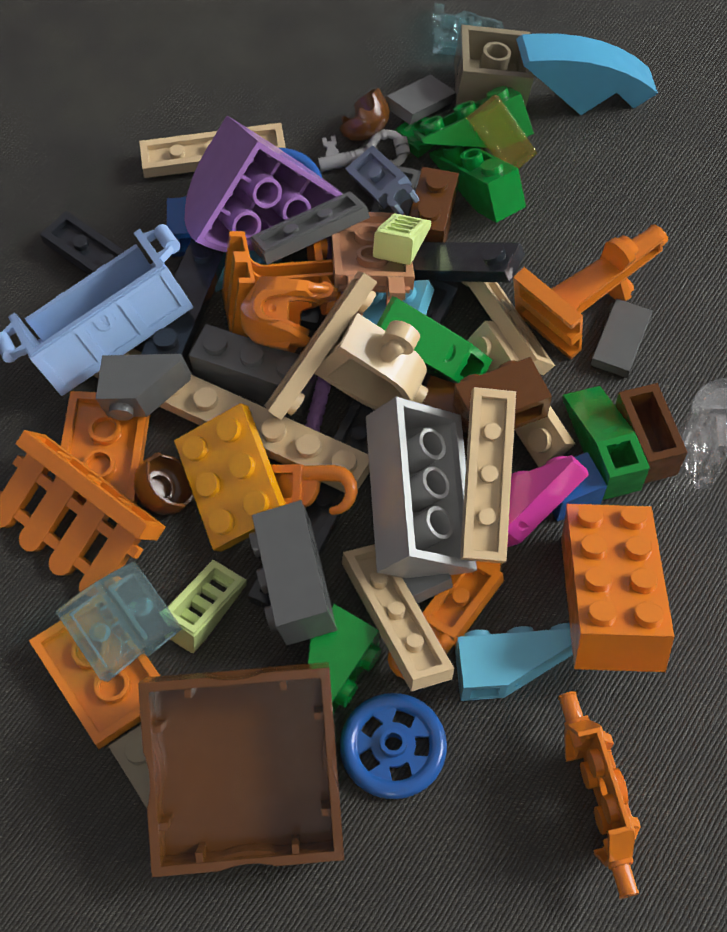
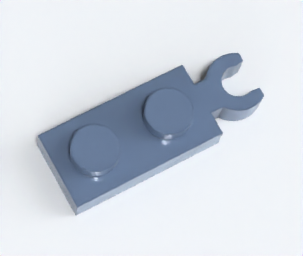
M373 145L345 168L351 178L383 209L389 205L395 214L403 215L404 212L400 206L405 200L411 199L415 203L419 201V197L411 187L412 184L407 176Z

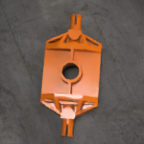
M575 691L563 693L558 696V700L560 701L566 721L564 723L565 759L568 762L584 758V762L580 763V769L586 788L594 790L598 806L594 807L596 824L602 835H608V838L603 840L604 847L593 850L594 855L605 867L612 870L620 899L638 895L639 890L635 883L631 865L634 862V843L641 826L638 818L633 817L628 805L629 799L626 783L620 769L616 768L611 752V748L614 745L612 736L603 731L600 724L589 720L588 715L583 716Z

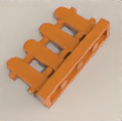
M24 430L16 445L27 454L25 457L17 455L12 463L17 469L4 490L0 491V528H10L18 521L24 526L19 535V544L24 550L38 552L44 549L46 544L54 549L49 558V568L55 575L67 576L72 574L76 568L85 575L79 583V592L83 598L93 600L103 593L105 595L106 593L115 594L120 587L115 582V579L130 556L132 558H139L143 552V549L138 546L141 539L157 541L166 526L47 435ZM49 471L56 475L54 480L47 475ZM39 486H41L47 492L31 515L24 509ZM79 494L87 499L85 503L77 498ZM71 509L77 516L61 539L54 532L68 510ZM109 517L118 523L116 527L107 522ZM101 533L108 539L91 563L84 556L98 534Z

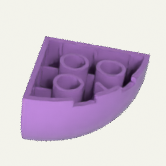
M226 116L204 152L191 180L185 204V224L188 233L195 242L221 252H227L229 231H245L248 250L254 251L249 238L252 235L323 204L343 193L272 143L231 117Z

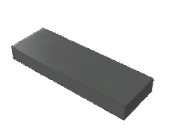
M349 191L249 238L254 251L268 265L370 218L367 206Z

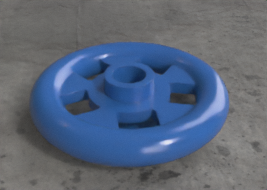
M400 693L380 694L361 703L347 718L340 737L341 760L350 778L364 791L385 799L407 798L426 789L438 777L447 754L446 734L435 712L419 699ZM396 711L404 712L414 717L410 728L401 723L393 722ZM374 717L383 725L377 728L370 738L361 729L369 719ZM396 737L401 741L402 746L398 750H389L385 746V741L388 738ZM415 738H428V756L414 755L416 748ZM371 749L374 758L380 763V765L370 771L365 768L359 757L360 754ZM408 764L412 776L403 780L392 781L390 768H398Z

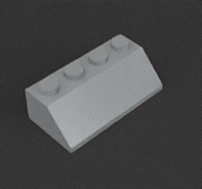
M396 396L366 416L377 573L402 578L447 573L449 575L472 573L477 570L476 561L460 560L466 475L461 415Z

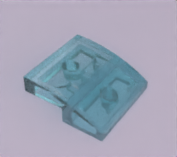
M131 562L98 580L55 611L99 679L109 682L141 654L146 656L153 654L183 629L135 562Z

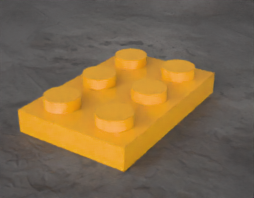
M240 403L174 440L213 550L222 552L249 538V533L255 532L253 514L286 505L249 406Z

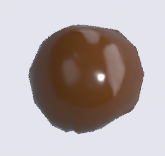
M379 88L371 90L355 102V117L350 119L343 115L339 131L343 137L349 140L363 141L369 140L373 135L385 128L390 110Z
M160 452L155 453L145 459L135 472L134 490L140 503L150 512L159 515L175 514L183 510L194 499L184 467L174 456L163 455Z

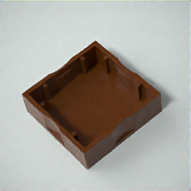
M329 662L145 677L138 683L142 746L150 778L147 817L152 877L218 872L244 864L285 866L344 860Z

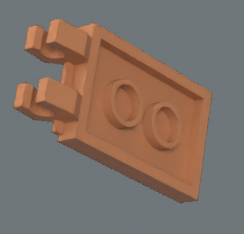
M368 212L370 218L330 236L334 287L338 288V292H344L357 271L364 272L377 282L372 291L386 293L387 306L392 296L405 300L406 293H410V290H413L415 279L413 262L411 265L373 257L374 234L378 227L394 213Z

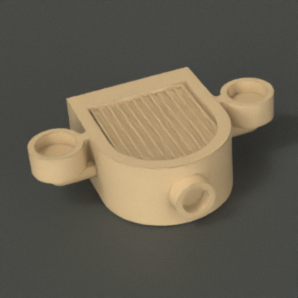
M359 313L354 315L314 373L355 400L375 410L396 396L422 404L428 393V388L422 385L427 368L423 359L414 351L420 339L419 332L410 324L398 320L391 321L385 331Z

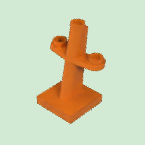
M652 224L647 230L632 239L625 235L619 238L614 237L605 243L600 259L553 288H549L533 273L523 267L513 277L515 309L525 322L572 360L582 350L583 315L581 313L607 293L615 300L616 298L623 301L631 299V292L634 291V286L628 277L662 252L663 246L668 242V236L661 227Z
M229 231L222 284L229 332L248 337L241 326L240 307L261 276L308 280L314 283L326 281L334 286L332 259L323 260L326 259L328 253L327 238L307 246L308 261L267 265L259 264L250 258L245 231ZM338 292V296L334 301L326 302L319 306L322 315H328L341 296V292Z

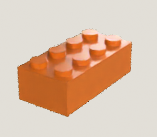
M567 504L561 543L574 669L666 672L675 636L652 506Z

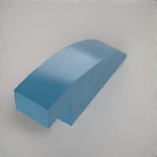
M522 34L516 38L523 65L580 115H583L615 93L619 94L633 108L658 94L649 67L634 55L617 46L596 39L567 34Z

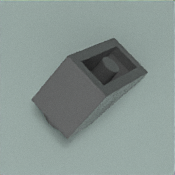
M181 354L102 355L96 400L106 415L113 419L127 421L133 417H147L191 380V372Z

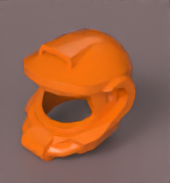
M261 276L241 304V326L246 335L255 344L295 353L298 347H305L311 339L308 337L310 330L301 326L302 312L316 308L323 303L334 301L338 296V291L331 283L326 281L314 283L308 280Z

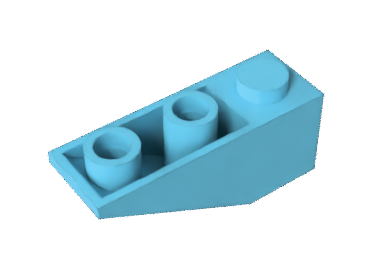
M570 623L558 624L551 627L550 630L533 631L532 627L521 626L501 634H490L488 630H472L465 633L464 636L458 637L455 655L461 701L505 698L573 655Z

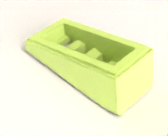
M394 213L378 227L374 234L373 257L411 265L431 227V221Z
M212 560L160 614L161 633L190 653H194L207 639L245 588L247 580L217 561ZM211 580H214L227 589L222 592L209 583ZM203 593L215 602L213 604L202 598L200 594ZM190 607H193L203 615L200 617L189 610Z

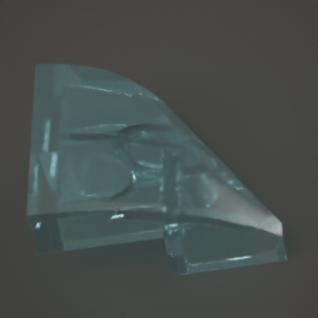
M434 3L432 52L455 55L461 24L504 29L503 22L489 17H481L465 10L456 15L444 13L445 4Z

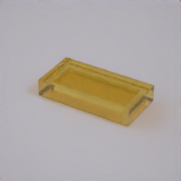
M494 94L466 117L491 154L518 167V169L538 154L499 96Z

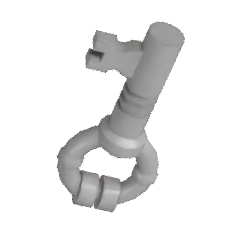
M382 129L370 138L365 148L347 151L346 153H339L335 147L337 145L335 135L331 136V141L328 142L326 137L322 138L323 147L327 150L325 157L318 158L320 171L324 172L347 167V165L349 166L372 145L377 149V143L387 138L393 139L397 158L390 161L395 166H400L404 163L407 155L411 153L407 136H402L393 130Z

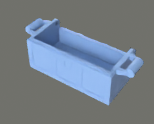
M160 224L155 230L146 233L138 229L134 232V235L153 261L152 264H149L139 247L135 244L108 263L102 265L95 272L25 318L26 322L40 337L38 340L14 312L8 316L11 323L0 332V355L5 362L11 363L18 357L28 354L30 360L61 396L65 395L100 371L102 355L126 354L154 335L156 331L166 327L194 307L164 263L171 254L176 253L180 249L179 241L168 226ZM156 238L164 248L158 253L150 243ZM15 333L21 342V345L15 348L10 338Z

